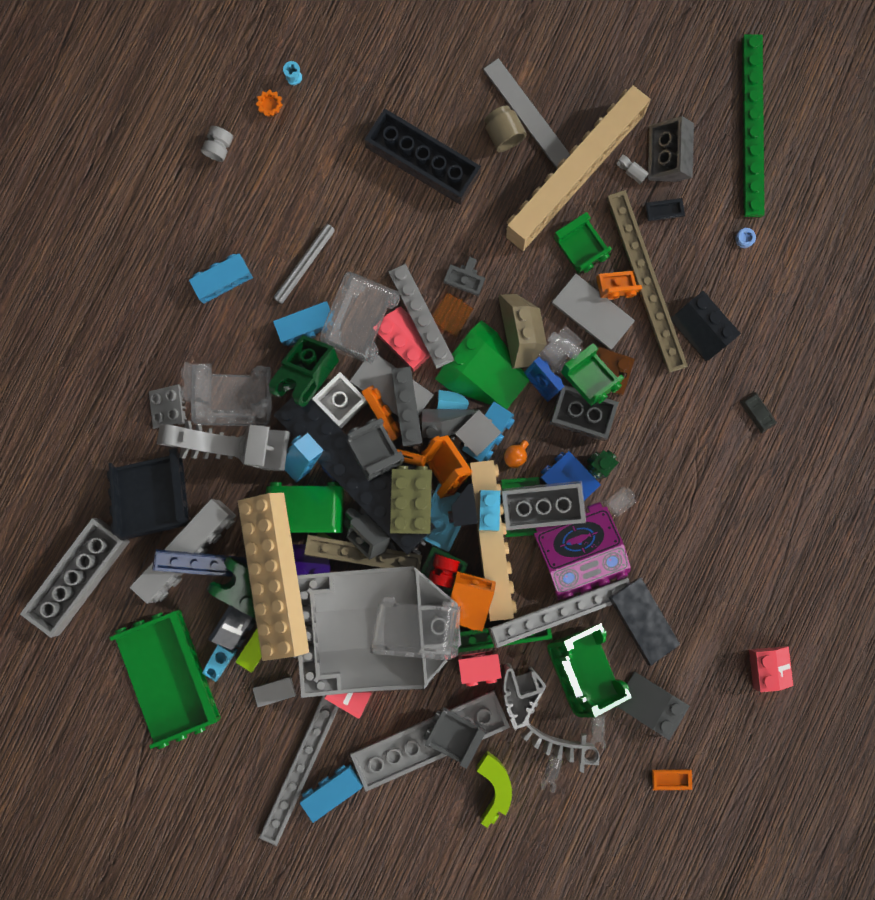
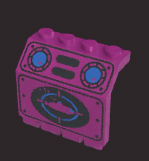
M601 502L587 506L589 513H586V523L535 528L537 533H534V537L551 575L558 600L570 599L574 597L573 594L578 592L582 594L589 592L594 586H605L610 583V580L615 578L617 580L623 579L630 573L631 566L624 543L607 506L602 507Z

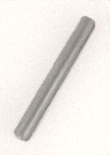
M326 224L277 291L274 299L278 303L282 304L332 236L335 230L331 225Z

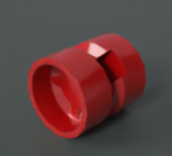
M435 554L432 564L434 570L430 571L428 579L434 584L452 588L455 580L453 573L457 572L460 561Z

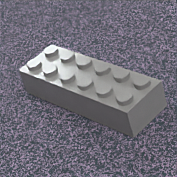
M211 499L165 550L206 554L208 552L207 547L211 543L215 544L222 535L220 533L225 528L229 529L235 521L233 519L236 515L220 500ZM152 563L131 585L130 589L147 604L156 603L157 601L161 602L168 596L169 593L167 591L172 586L175 587L180 583L183 573L153 571Z
M92 518L20 615L49 637L59 636L130 541L128 539L121 541L116 535L112 534L111 527L101 519Z

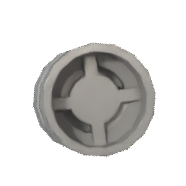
M211 126L207 134L208 140H205L201 152L213 160L223 162L228 152L226 148L230 147L233 135L220 127Z

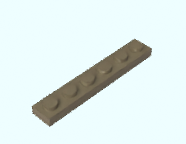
M307 535L304 550L305 556L375 568L414 566L420 571L422 555L413 553L407 555L405 552L387 549L386 552L369 560L351 542Z

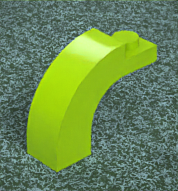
M486 751L476 766V770L486 777L494 787L493 799L480 818L481 824L488 828L490 824H494L498 819V811L503 815L507 814L512 799V787L504 765L497 757Z

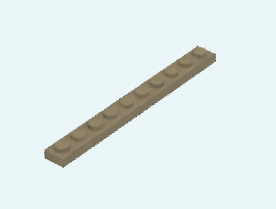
M626 190L607 196V201L631 270L634 271L636 284L642 285V289L639 292L667 372L669 374L684 369L688 366Z

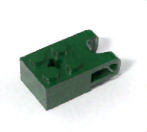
M302 335L281 362L282 366L269 383L270 393L282 397L287 391L294 389L292 395L295 404L302 407L306 406L339 362L334 347Z
M227 556L224 565L233 573L232 579L223 585L211 582L207 590L212 596L256 619L248 566Z

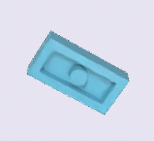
M480 490L479 530L499 531L501 491Z

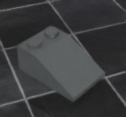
M634 671L627 682L632 698L617 705V707L670 740L690 706Z

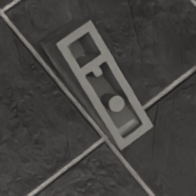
M423 409L422 438L454 435L479 409Z

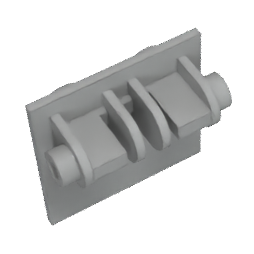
M179 384L149 391L153 429L159 428L160 425L185 424L187 418L183 409L186 408L182 406L185 401H182L184 400V391Z

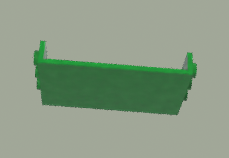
M181 610L164 616L163 613L151 616L152 620L145 623L144 620L133 624L134 628L129 630L126 627L115 631L116 635L109 637L110 641L116 640L147 723L153 743L149 745L150 749L157 747L158 750L169 745V741L174 739L176 742L187 738V734L194 732L195 735L206 730V726L214 724L221 719L207 679L202 674L203 669Z

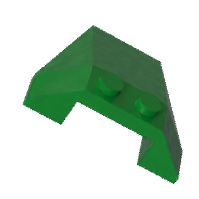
M482 320L467 334L452 353L454 361L444 365L435 378L436 381L451 392L488 405L496 402L506 410L530 381L521 368L512 369L508 348L498 333Z

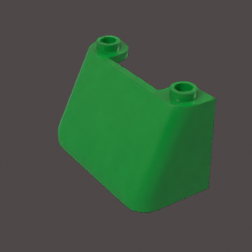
M270 482V486H266L265 494L284 493L290 533H343L344 488L339 486L338 482H328V486H282L281 482Z
M602 624L593 625L558 639L547 646L572 712L577 717H597L632 698L627 683L619 679L615 680L601 644L606 641L607 633Z

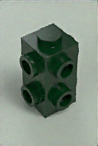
M605 450L596 451L588 458L587 462L589 464L586 468L595 479L599 478L601 480L606 478L619 462L615 460L617 457L609 450L607 452Z

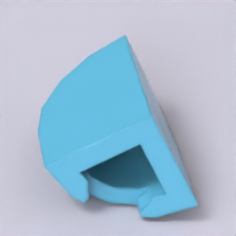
M438 391V405L436 409H467L469 402L464 396L451 391Z

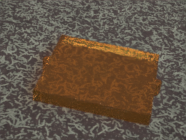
M447 292L432 317L436 325L441 327V330H446L457 337L474 308L462 302V299H457Z

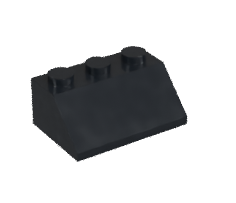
M704 291L700 292L671 317L673 325L706 362L741 334Z

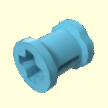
M294 61L287 62L283 67L286 80L290 85H297L302 81L300 67Z

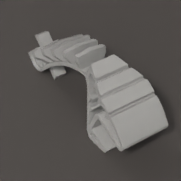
M186 421L184 428L173 425H160L157 444L168 447H181L180 458L183 459L186 458L189 449H191V458L194 459L197 458L199 451L204 452L203 459H208L209 453L216 454L215 459H220V455H227L228 459H232L234 456L239 458L244 465L263 470L284 471L290 432L269 430L270 427L249 425L244 435L240 437L224 436L223 432H219V435L212 434L211 428H208L207 432H202V425H196L195 430H192L191 421Z
M506 663L503 667L501 678L502 695L514 730L524 726L528 727L521 733V738L527 741L532 733L536 734L532 739V745L537 749L542 739L546 740L542 749L548 756L550 755L552 744H556L553 753L559 760H562L564 746L566 747L564 754L569 762H574L573 748H578V769L582 773H584L585 764L599 765V752L592 743L586 742V733L581 734L580 741L563 740L549 736L529 723V717L531 713H534V708L537 707V702L543 694L546 685L531 666L528 667V673L515 677L511 665ZM592 749L594 750L593 755L589 758L585 757V751Z

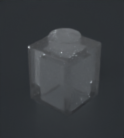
M621 487L606 499L604 503L615 517H618L637 501L634 499L635 494L630 488Z

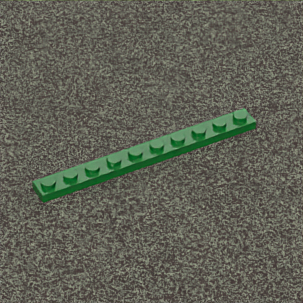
M744 34L742 37L744 217H763L765 215L763 35Z

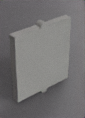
M478 410L455 434L465 443V447H468L478 456L502 432L492 423L491 419H488Z

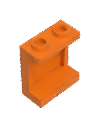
M448 435L436 436L430 440L429 446L421 455L426 456L425 463L429 465L442 485L436 492L441 499L454 495L470 476L472 470Z
M457 571L450 598L458 604L460 626L483 632L495 591V581Z

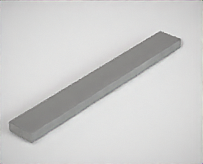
M499 58L483 69L484 73L510 108L516 112L519 120L554 167L558 169L557 166L560 161L570 156L569 152Z
M624 578L488 628L494 648L612 605L609 597L630 583L629 579Z
M325 695L321 698L259 836L260 839L275 846L279 843L339 709L338 706L324 699Z

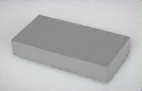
M291 677L253 688L257 707L296 696Z

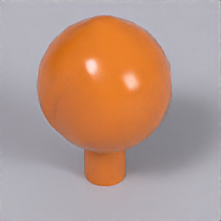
M522 440L519 445H512L505 450L504 461L508 467L518 468L526 462L527 453L525 449L529 445L526 440Z

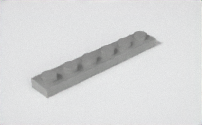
M406 264L389 271V275L436 369L454 361Z

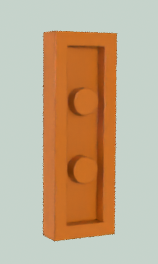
M373 385L361 391L377 419H383V426L391 441L401 436L400 425L392 418V412L388 405L383 403L380 391L374 388Z

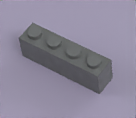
M411 366L391 369L403 447L421 446L423 442Z

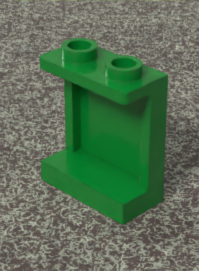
M587 212L555 232L553 237L578 274L583 271L587 273L594 268L593 264L598 261L602 263L607 260L612 250L610 246L607 247L589 222L591 217Z
M594 343L565 363L561 371L564 377L591 406L597 402L599 404L602 403L611 391L613 393L618 391L622 387L621 382L624 379L622 375L617 377L596 355L598 348Z

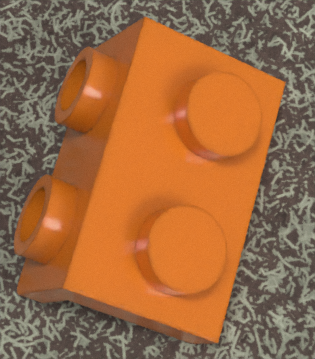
M634 271L603 273L596 276L600 298L608 297V300L617 299L619 296L631 298L636 296V293L642 289V285H636Z

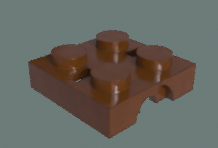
M598 347L596 355L617 377H619V372L626 374L621 382L622 387L614 393L623 396L635 359Z

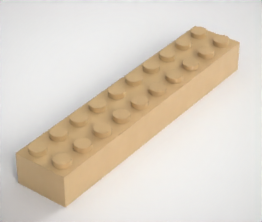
M634 85L629 90L625 89L622 92L617 104L613 103L607 110L608 114L604 118L600 117L594 125L595 128L591 132H586L582 138V143L579 146L576 144L571 149L570 156L560 161L554 174L551 172L544 181L546 183L542 187L538 186L535 189L530 201L526 200L519 208L521 211L509 218L507 221L506 238L520 250L524 251L644 117L651 99Z

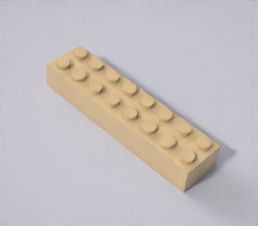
M494 460L470 463L469 467L472 470L470 477L471 484H473L478 524L476 525L483 578L496 582L488 619L490 621L513 619V614L517 613L516 602L511 599V594L514 593L513 581H509L508 574H512L511 563L506 560V554H509L508 542H504L503 535L507 534L506 524L501 521V515H504L503 503H500L499 531L479 530L480 490L501 491V485L496 483V477L499 476L498 464L494 465Z
M268 493L238 500L262 661L295 657L309 653L284 493Z

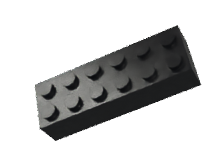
M385 108L364 139L367 149L460 205L481 173L480 165Z

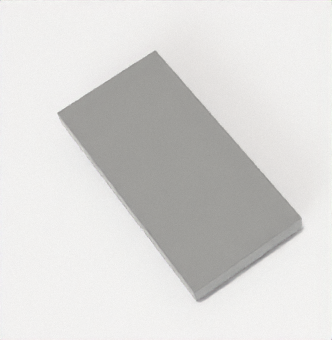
M577 274L572 277L552 302L556 308L610 351L635 321L607 298H600L599 291Z
M371 351L350 382L362 391L373 385L374 388L380 391L383 403L388 405L391 412L398 416L391 369L397 368ZM413 380L419 417L434 394Z

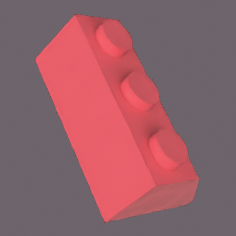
M401 306L387 314L373 327L374 333L408 367L411 366L413 372L430 357L410 315Z

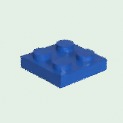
M540 357L534 360L524 372L547 402L565 387L560 377L555 375L550 370L548 363Z

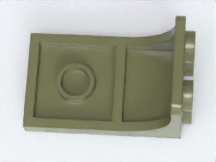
M396 466V469H392L390 533L430 534L432 470H428L427 466H416V470H409L408 466Z

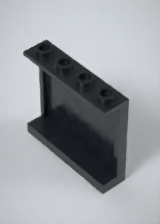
M177 448L169 449V456L115 467L112 463H108L109 471H107V478L110 482L108 494L112 504L109 506V511L113 518L111 531L121 541L189 524L183 458H180V452Z

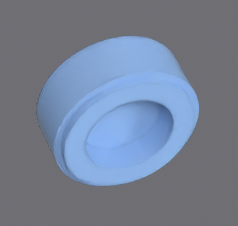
M750 228L741 229L735 237L737 245L742 248L750 247L756 240L755 232Z

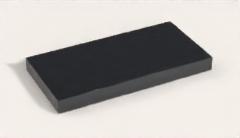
M641 577L609 597L648 666H652L680 645Z

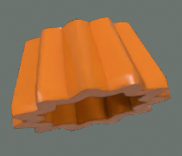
M270 89L267 93L262 91L261 96H257L258 102L256 106L259 107L258 111L264 113L265 116L271 115L274 117L283 106L281 103L282 97L278 96L277 92L272 93Z

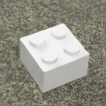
M341 372L312 398L341 429L368 403L365 397Z

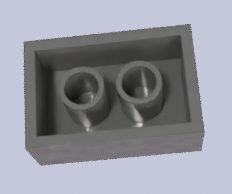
M564 385L565 387L559 391L549 424L601 441L607 440L619 402L606 398L602 403L599 404L597 402L591 406L575 388Z

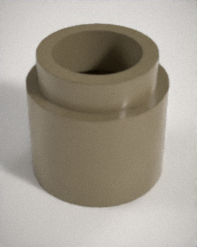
M507 105L493 110L484 120L486 123L485 129L497 152H504L517 146L527 136L516 112Z

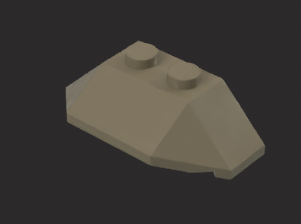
M517 294L499 295L512 369L528 368L547 345L540 308Z

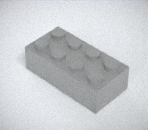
M582 481L506 488L502 491L506 530L586 523Z

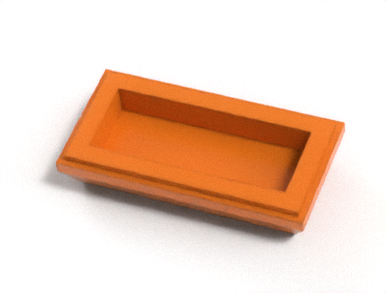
M652 770V789L692 790V770Z

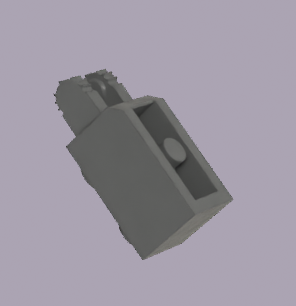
M348 508L345 512L346 517L343 519V524L348 529L347 538L369 560L386 552L391 537L366 513L361 515L355 509Z

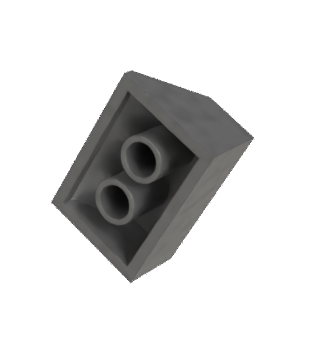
M680 116L649 126L648 180L677 182L693 178V122Z

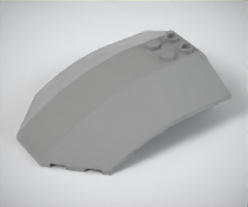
M414 566L297 575L309 646V653L298 656L301 698L368 691L425 689L431 679L441 670L450 656L461 645L458 604Z

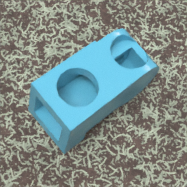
M217 645L202 674L216 682L238 649L230 650Z

